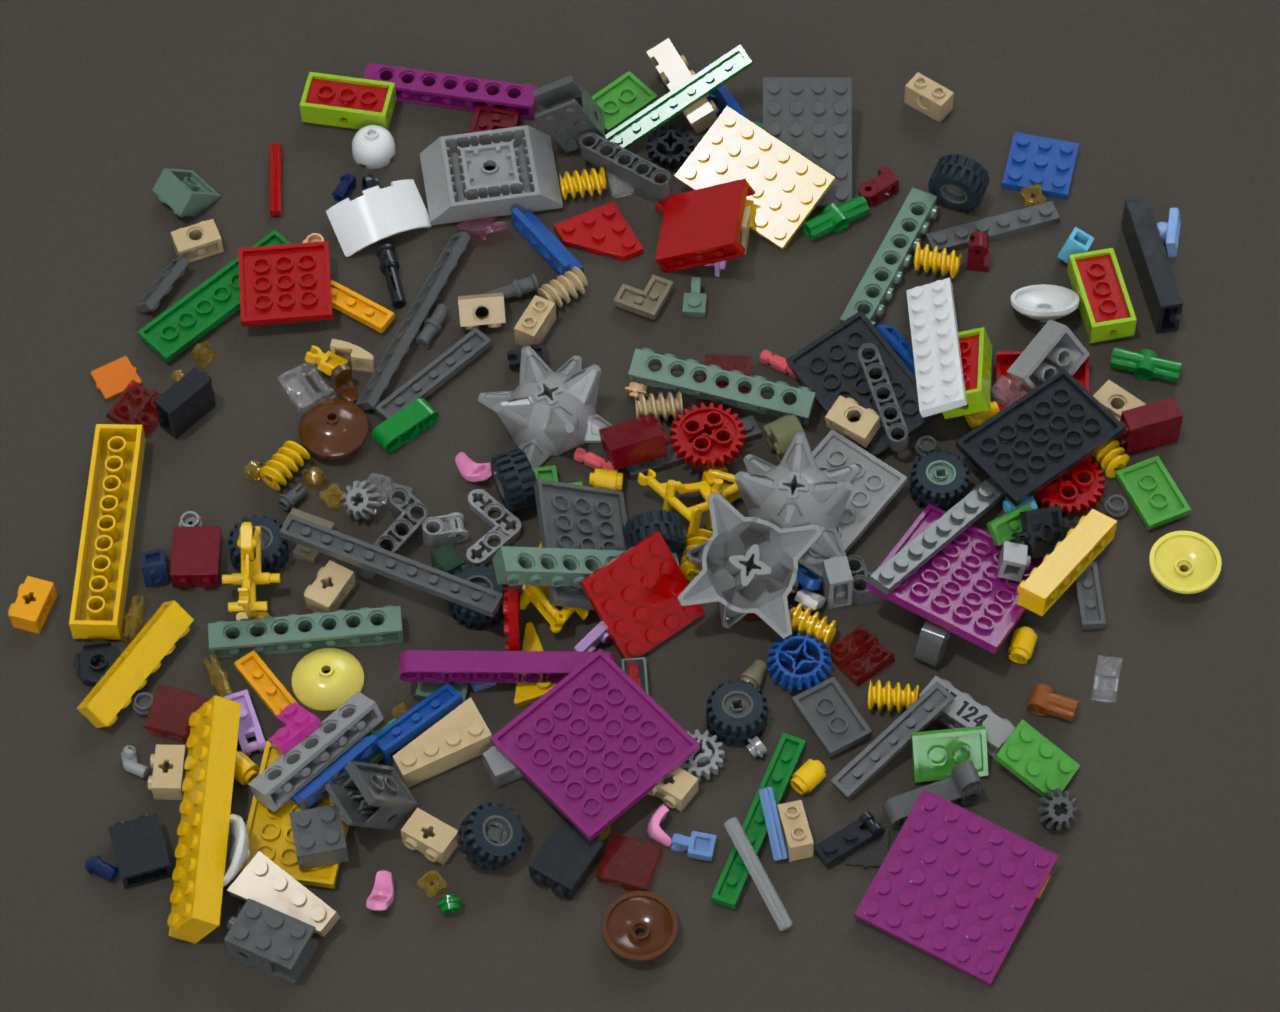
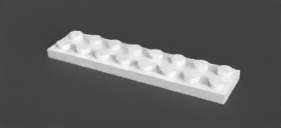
M950 278L906 290L919 411L922 418L966 406V390L953 286Z

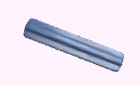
M772 787L762 788L759 790L773 859L775 861L788 858L774 790Z

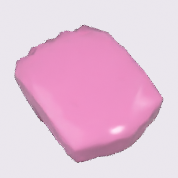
M464 452L458 453L455 457L461 476L467 481H485L492 476L490 462L475 463Z
M662 804L652 814L648 823L647 833L650 839L670 847L672 844L671 838L659 826L669 812V809Z
M386 870L377 872L372 893L366 902L368 909L385 911L392 904L395 890L391 872Z

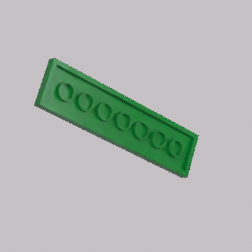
M274 229L252 247L291 243ZM235 258L137 331L138 337L166 363H169L240 309L239 258Z

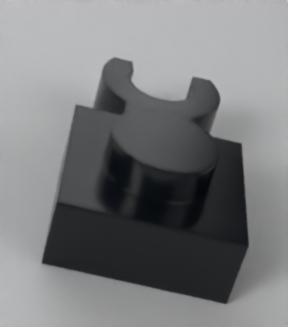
M545 343L529 345L549 366ZM515 350L508 351V360L515 359V361L509 362V369L516 370L520 368L521 352Z

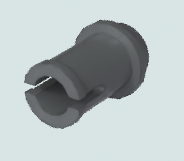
M298 483L287 494L280 495L278 504L281 509L288 511L294 508L296 503L308 495L307 489L303 487L300 490L302 484Z

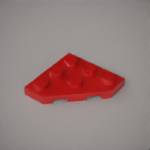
M614 201L554 225V231L561 243L568 248H573V246L585 249V252L603 256V254L613 256L615 260L622 262L644 254L643 246Z
M505 584L503 615H505L504 636H509V642H505V651H521L520 585L509 586Z

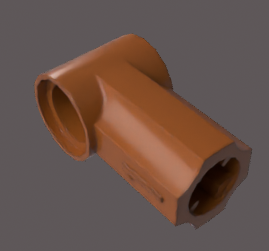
M1035 684L1026 707L1029 712L1037 716L1050 714L1073 721L1079 700L1057 694L1048 685Z

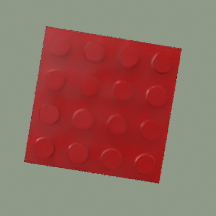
M328 241L238 248L242 327L333 319Z
M655 531L579 581L622 659L641 657L705 614L700 604L680 605L677 597L689 584L659 531Z

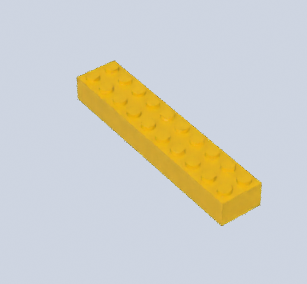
M96 424L69 619L73 639L121 640L146 445L143 425Z
M217 695L205 702L189 718V726L191 727L186 743L188 756L184 763L186 774L182 783V791L184 793L183 801L179 808L181 821L177 828L179 840L175 849V857L177 859L176 867L172 874L174 887L170 895L172 906L167 920L169 926L168 936L194 944L220 925L241 711L240 703Z

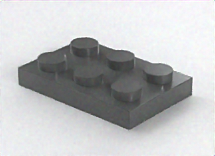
M834 676L792 697V704L830 758L872 736V730Z

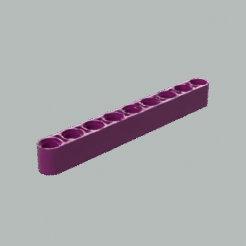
M407 650L399 654V678L405 682L559 683L595 652ZM605 652L615 662V655Z

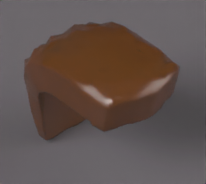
M349 364L338 365L331 373L332 387L341 399L354 403L358 400L359 396L353 384L352 369Z

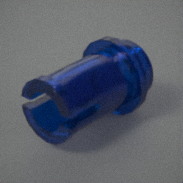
M347 173L341 176V182L332 193L336 201L341 202L346 199L351 189L356 187L357 180L353 175Z
M98 855L95 857L90 856L85 864V869L88 870L89 874L94 873L109 882L114 881L119 872L118 867L102 861Z

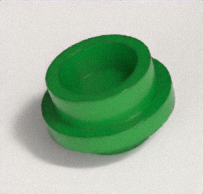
M456 894L444 895L441 897V901L437 902V907L441 909L442 914L457 912L461 910L462 898L456 897Z

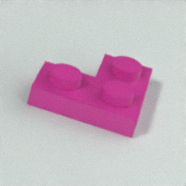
M294 702L286 706L276 716L278 722L284 727L277 730L268 740L272 747L282 754H286L322 726V723L317 716Z

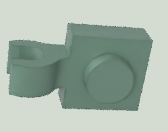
M692 277L691 293H684L683 317L705 318L707 294L700 293L701 277Z

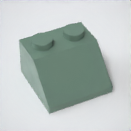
M164 168L152 189L159 196L158 199L168 204L173 209V213L180 217L196 216L221 196L193 170Z

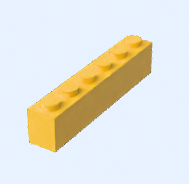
M1094 509L1086 516H1082L1078 525L1068 531L1066 538L1056 544L1054 551L1044 557L1042 564L1031 571L1029 578L1026 581H1021L1017 588V593L1019 594L1017 604L1043 616L1114 539L1117 520Z
M175 600L164 602L76 709L96 728L110 727L118 718V712L126 708L133 700L131 698L132 695L146 685V678L150 673H154L160 668L162 664L160 661L165 655H169L176 648L175 643L177 640L184 637L190 631L189 626L194 619Z

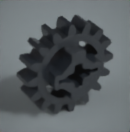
M672 125L667 130L662 126L660 132L655 130L653 131V136L648 137V158H652L654 164L660 162L661 168L664 165H668L669 169L672 168V165L680 168V163H685L694 151L693 137L688 136L687 130L681 132L680 126L676 130L673 129Z

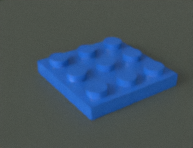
M1014 132L1001 188L1067 200L1079 143Z

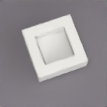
M802 589L797 592L794 600L803 603L802 608L807 609L811 607V611L822 608L827 598L815 592Z

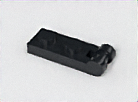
M864 812L858 820L815 845L813 851L829 869L881 837L885 829L880 823L874 821L875 818L870 812ZM866 828L869 829V830H868L867 832H865V833L862 832V830H864V829H866Z

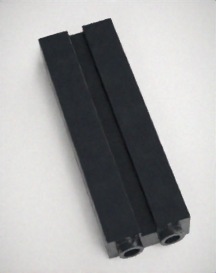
M1142 196L1125 199L1121 229L1155 332L1158 334L1177 331L1183 301L1148 197Z

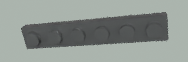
M1049 201L927 233L925 239L927 244H929L930 251L935 246H938V253H941L944 247L948 253L952 252L953 249L959 250L969 247L970 234L975 231L987 233L990 242L1058 224L1060 216L1053 202Z
M475 327L375 407V413L385 421L418 398L426 399L491 347V339Z
M753 415L738 419L743 420V427L746 429V443L761 438L760 428ZM670 444L667 445L668 455L625 468L632 481L638 479L640 472L647 476L649 469L656 473L683 464L684 457L678 459L677 452H673V445Z
M936 682L831 780V784L849 800L911 742V733L922 732L955 701V698L939 682Z

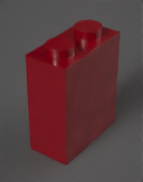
M1175 397L1122 411L1120 422L1125 426V432L1116 440L1120 442V447L1124 448L1125 454L1132 455L1178 442L1183 413Z
M652 414L599 429L603 450L614 470L668 455L667 445H670L667 432H663L661 422H656Z
M221 526L173 527L170 578L173 588L188 589L189 587H202L210 589L212 587H220L223 551Z

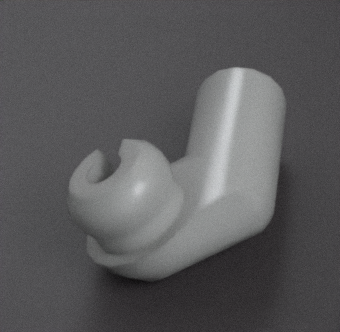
M125 746L121 753L123 768L127 772L145 778L149 772V767L138 763L134 746Z

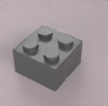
M335 804L289 813L299 870L349 861L341 814Z

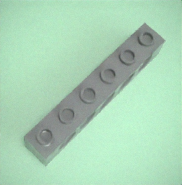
M360 692L354 694L321 722L322 726L286 754L279 757L248 783L256 800L273 812L280 808L384 719L376 702Z

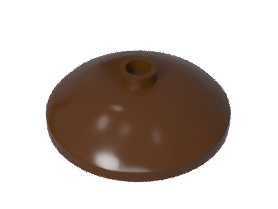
M327 399L312 405L303 414L299 423V436L304 447L312 454L326 459H338L353 454L365 443L369 432L368 420L364 411L355 403L344 399Z
M633 891L619 896L607 907L602 919V934L609 949L617 956L633 962H647L664 955L674 944L678 933V920L673 907L663 897L647 891ZM643 932L644 935L639 937L636 933Z

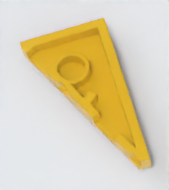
M526 623L522 651H544L533 623ZM517 683L514 698L515 708L534 703L557 683Z

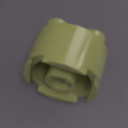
M792 413L763 426L767 436L765 439L770 451L775 450L777 454L775 458L778 465L781 463L795 434L798 432L805 434L799 420Z

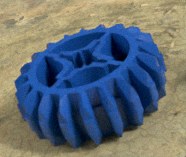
M798 631L796 636L790 635L787 639H783L780 636L778 643L773 642L772 649H769L768 659L766 660L768 674L772 676L773 683H779L780 689L788 687L789 693L796 689L800 694L803 689L808 690L827 680V676L831 673L832 659L830 658L831 653L829 649H826L825 642L818 643L817 636L811 639L809 633L806 636H801L800 631Z

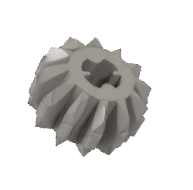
M363 480L362 482L354 481L353 486L348 485L346 487L348 494L341 495L346 499V502L342 504L344 508H348L346 514L349 516L354 515L356 520H361L362 517L368 520L371 518V514H378L375 507L382 505L381 502H377V499L382 494L376 492V485H370L369 481Z

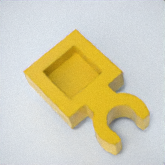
M314 345L311 346L310 352L307 351L304 358L309 363L318 364L317 369L331 376L332 370L335 367L348 363V360L330 351H327L326 354L323 353L319 347Z

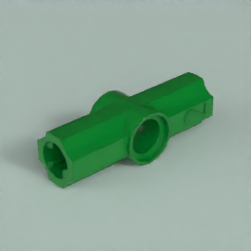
M863 196L855 197L841 205L832 203L823 210L822 214L803 222L802 228L809 240L817 239L831 231L839 233L844 231L850 225V222L869 214L870 208Z
M1114 347L1110 367L1133 372L1137 378L1142 380H1150L1155 377L1178 382L1182 362L1160 358L1156 352L1148 349L1135 352Z

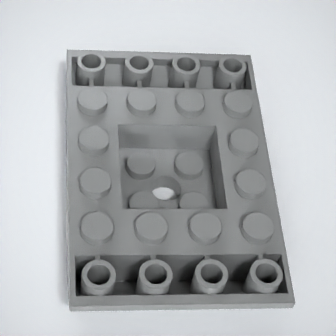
M528 125L442 136L420 153L430 225L511 215V210L515 207L522 213H526L529 210L536 212L563 208L551 137ZM487 166L495 167V169L491 171L485 170L484 168Z

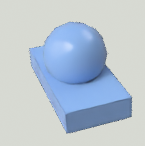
M1170 208L1168 222L1162 221L1156 224L1163 243H1166L1168 257H1176L1181 218L1178 208Z

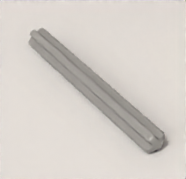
M736 817L728 819L724 826L779 930L789 929L793 922L740 822Z

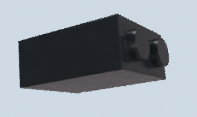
M194 367L154 400L160 427L175 440L216 406L212 379L206 372H201Z
M157 813L142 815L138 819L128 822L121 821L114 826L108 827L125 889L172 876L173 871Z
M561 820L528 865L529 877L537 885H545L552 889V892L558 897H566L572 901L604 856V845L595 838L589 841L577 828Z

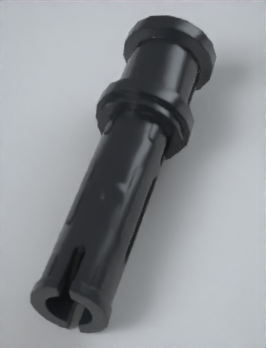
M383 244L376 248L375 252L376 256L380 259V271L385 274L392 306L399 309L407 304L398 274L400 265L395 259V247L392 244Z

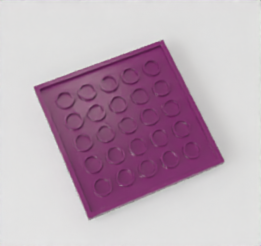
M928 504L878 569L944 515L946 511ZM974 525L969 526L890 594L885 595L868 583V581L866 584V589L995 654L1027 610L1017 604L1019 596L1017 588L1021 582L997 577L998 558L1003 544L999 546L994 545L991 534ZM1039 558L1031 559L1029 569L1024 571L1022 580L1026 581L1031 571L1035 567L1038 568L1043 560Z
M601 649L490 738L491 743L589 841L593 840L700 750V744Z
M923 789L854 913V918L991 986L1059 856Z

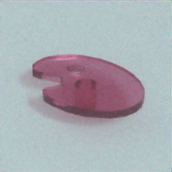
M484 218L461 222L456 228L458 232L465 231L468 234H479V239L484 240L488 238V233L505 229L507 222L496 223V218Z

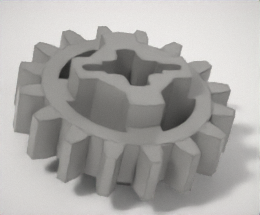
M698 729L695 730L694 735L687 731L700 744V750L686 761L688 764L684 762L680 768L697 777L698 782H700L701 776H705L709 780L711 772L717 775L718 767H723V759H725L722 742L717 743L716 735L711 738L708 737L707 730L703 735L700 734Z

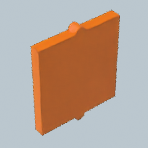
M127 356L90 372L96 383V389L101 391L106 401L143 385L137 374V368L132 366Z

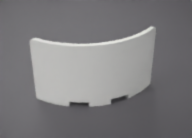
M413 179L392 181L391 186L382 189L378 185L362 191L363 196L352 201L348 197L326 210L346 257H350L363 248L392 235L432 226L430 225L427 209Z

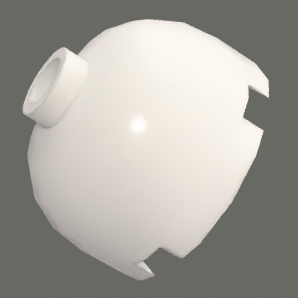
M379 125L362 127L352 140V155L358 165L360 163L366 165L367 169H380L390 163V159L396 155L395 141L391 133Z

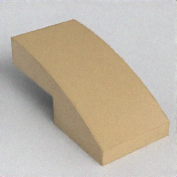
M332 339L330 344L331 352L351 362L352 370L374 372L375 362L372 354L357 345Z

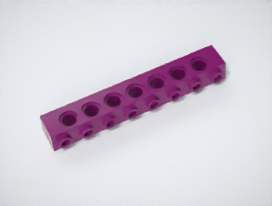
M367 63L363 79L395 83L396 101L470 112H475L477 105L518 111L520 112V119L534 120L538 105L537 100L533 96V90L537 89L538 86L529 84L524 85L507 81H495L486 78L481 79Z

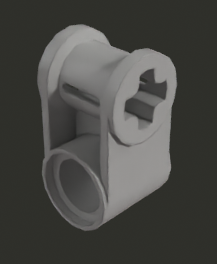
M454 512L448 515L429 517L424 520L422 524L424 544L429 547H438L466 541L469 538V533L464 527V514Z

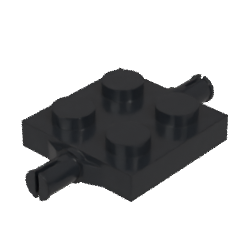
M1060 505L1020 512L1022 532L1013 533L1012 537L1019 538L1012 540L1014 543L1024 541V545H1028L1027 555L1031 556V559L1041 558L1047 554L1050 555L1054 551L1056 544L1066 538V533L1071 529L1070 527L1077 525L1075 522L1065 524Z

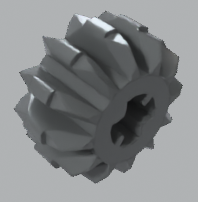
M1056 788L1054 794L1050 790L1046 791L1047 799L1039 798V802L1044 806L1036 808V811H1043L1044 815L1039 817V821L1047 820L1045 827L1051 828L1054 825L1055 831H1060L1062 825L1065 829L1070 828L1069 820L1072 822L1077 821V817L1072 813L1080 811V808H1073L1072 804L1077 802V799H1069L1070 791H1065L1062 794L1060 788ZM1054 805H1061L1059 809H1062V814L1054 813L1056 811L1053 809Z

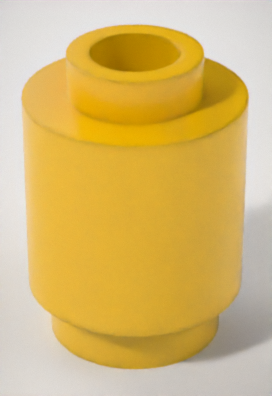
M990 400L989 411L964 416L969 427L973 429L999 413L1000 409L995 401L991 402Z
M595 468V472L590 473L589 487L622 491L623 473H618V470Z
M1023 626L1014 630L1008 649L1011 661L1025 664L1031 659L1038 638L1033 629Z
M236 751L234 778L240 784L247 785L258 776L259 766L243 752Z
M808 759L792 775L790 785L800 795L810 793L826 777L825 766L819 760Z

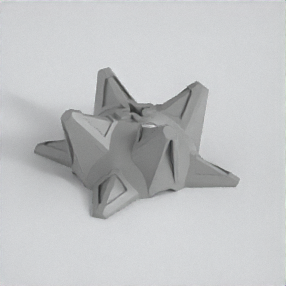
M525 346L521 349L519 385L514 391L480 393L478 397V402L499 416L513 442L526 454L532 469L541 467L551 456H559L566 451L582 446L584 443H602L599 429L613 426L596 413L601 376L600 367L593 364L582 370V358L576 355L571 357L556 372H553L530 346Z
M799 432L795 434L778 466L752 454H748L743 458L747 472H738L735 475V481L747 509L748 517H762L781 529L818 524L822 534L809 549L827 559L833 556H846L836 528L839 525L841 515L852 492L853 485L851 482L859 472V468L854 463L821 471L816 466L805 434Z
M718 492L709 495L708 502L713 534L709 540L688 550L686 553V559L696 566L700 573L677 597L680 605L688 606L719 602L722 627L730 628L746 614L755 613L783 639L792 635L787 596L797 593L799 588L798 560L822 534L818 524L781 529L759 516L744 517Z

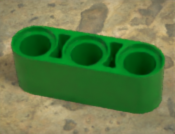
M418 398L379 424L373 430L372 438L387 453H392L435 424L439 418V413L424 398Z

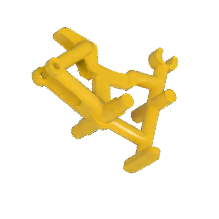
M717 466L714 470L710 468L703 471L702 481L691 484H682L680 481L675 480L659 483L655 479L656 473L651 469L648 470L647 476L641 472L638 474L637 481L640 485H649L664 499L662 510L672 511L673 507L690 522L688 532L692 536L698 533L703 512L707 511L705 527L712 529L708 502L709 495L718 492L730 504L740 498L742 499L735 481V475L727 473L728 469L725 466L724 468ZM722 479L734 482V484L723 483ZM675 491L679 494L699 491L706 502L687 508L675 497Z
M243 522L237 541V546L241 548V573L222 575V584L242 585L241 588H238V602H228V612H239L236 615L237 621L245 618L262 619L269 616L267 612H256L268 610L267 601H256V585L280 583L281 581L280 573H261V526L255 527L253 535L251 522ZM256 547V558L254 560V548Z
M522 585L520 609H526L528 604L532 602L550 624V630L554 633L561 631L563 624L574 611L582 620H585L589 614L587 609L563 607L559 611L555 605H550L547 596L549 595L547 585Z

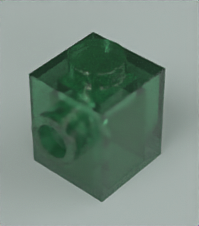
M451 541L430 552L433 568L454 575L456 572L461 573V568L466 567L465 560Z

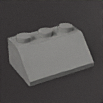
M1049 319L1007 372L1026 392H1030L1063 369L1073 376L1090 353L1066 325Z

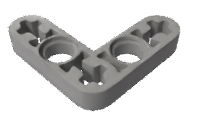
M474 489L468 494L469 508L492 528L474 543L466 553L467 564L469 566L475 564L476 567H480V564L487 565L492 561L500 546H510L522 534V525L515 515L483 489ZM475 499H477V500L483 499V504H482L481 502H479V501H477V502L475 503L474 500H475ZM492 511H499L501 516L494 519L489 517L488 514ZM507 525H508L510 528H513V527L515 526V530H513V529L507 530ZM491 539H498L501 542L496 547L488 545ZM475 555V556L478 557V556L481 555V559H479V558L473 559V556Z

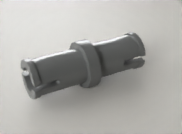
M438 304L431 317L426 319L424 328L415 340L418 345L428 348L435 334L441 331V325L450 313V309L447 306Z

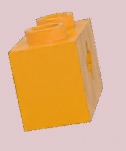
M27 576L24 584H20L18 588V597L15 603L10 605L8 616L14 628L40 634L56 600L57 591L54 582Z

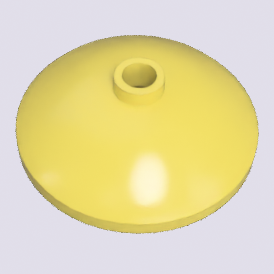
M1174 531L1162 536L1153 545L1149 556V567L1157 582L1168 590L1181 594L1199 593L1211 587L1218 579L1222 566L1219 550L1214 543L1207 537L1192 531Z
M322 648L310 652L297 663L292 674V688L297 700L304 707L320 713H333L357 692L361 693L364 687V672L360 662L349 652L338 648Z

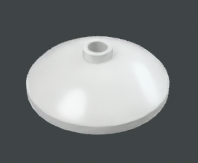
M1030 285L1014 291L1010 302L1012 307L1019 313L1034 320L1048 322L1049 319L1056 320L1076 310L1079 306V296L1074 291L1062 286Z
M235 814L230 815L223 887L228 885L240 873L250 856L246 824L241 816Z

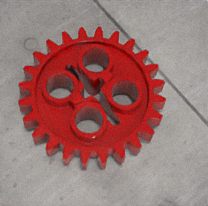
M701 402V408H697L693 404L692 411L685 408L684 415L677 414V421H673L672 428H670V444L673 445V452H677L678 459L684 457V464L692 461L693 468L701 464L702 470H705L707 465H710L711 469L714 470L715 464H719L721 468H724V461L732 464V457L739 458V451H743L744 444L746 443V429L743 427V420H738L737 413L731 415V408L724 411L723 404H720L718 408H714L713 402L710 403L709 407H706Z
M1088 457L1053 481L1052 484L1050 483L1035 493V502L1041 501L1040 508L1060 505L1061 512H1066L1068 518H1070L1071 512H1075L1077 516H1080L1081 510L1088 513L1089 506L1095 508L1097 501L1100 502L1102 494H1104L1105 478L1103 477V470H1098L1099 463L1092 464L1093 457Z

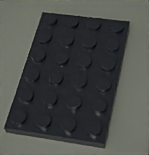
M862 310L786 359V364L804 387L815 392V401L826 415L840 395L846 399L850 397L857 401L859 406L865 409L870 408L876 412L858 359V350L861 345L865 343L874 344L879 350L908 429V436H911L942 415L941 412L922 418L919 411L916 377ZM867 355L864 357V359L867 360L873 358V356ZM874 375L871 378L876 380L881 378V376ZM881 395L878 398L883 400L887 399L888 396ZM888 415L885 418L891 420L896 416ZM853 417L849 421L857 422L859 418ZM882 426L866 448L855 443L877 458L891 449L887 443ZM895 435L893 438L896 440H900L903 438V436Z
M1063 369L958 439L956 447L1015 506H1018L1125 432V426L1071 374Z

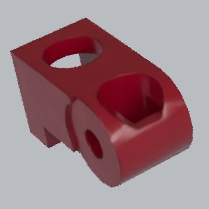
M885 165L878 169L877 177L860 184L858 196H863L867 200L868 206L873 207L899 192V179Z
M975 231L970 234L966 270L989 272L991 251H988L989 235L987 233Z

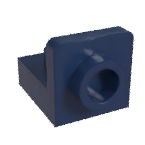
M164 549L140 553L145 586L151 587L169 583Z

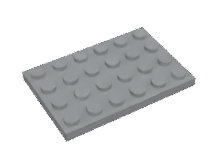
M832 429L813 450L812 455L817 468L821 471L853 463L859 468V472L851 482L853 485L852 492L841 515L839 525L836 528L846 554L908 482V477ZM808 549L798 560V564L822 578L823 560L827 558Z

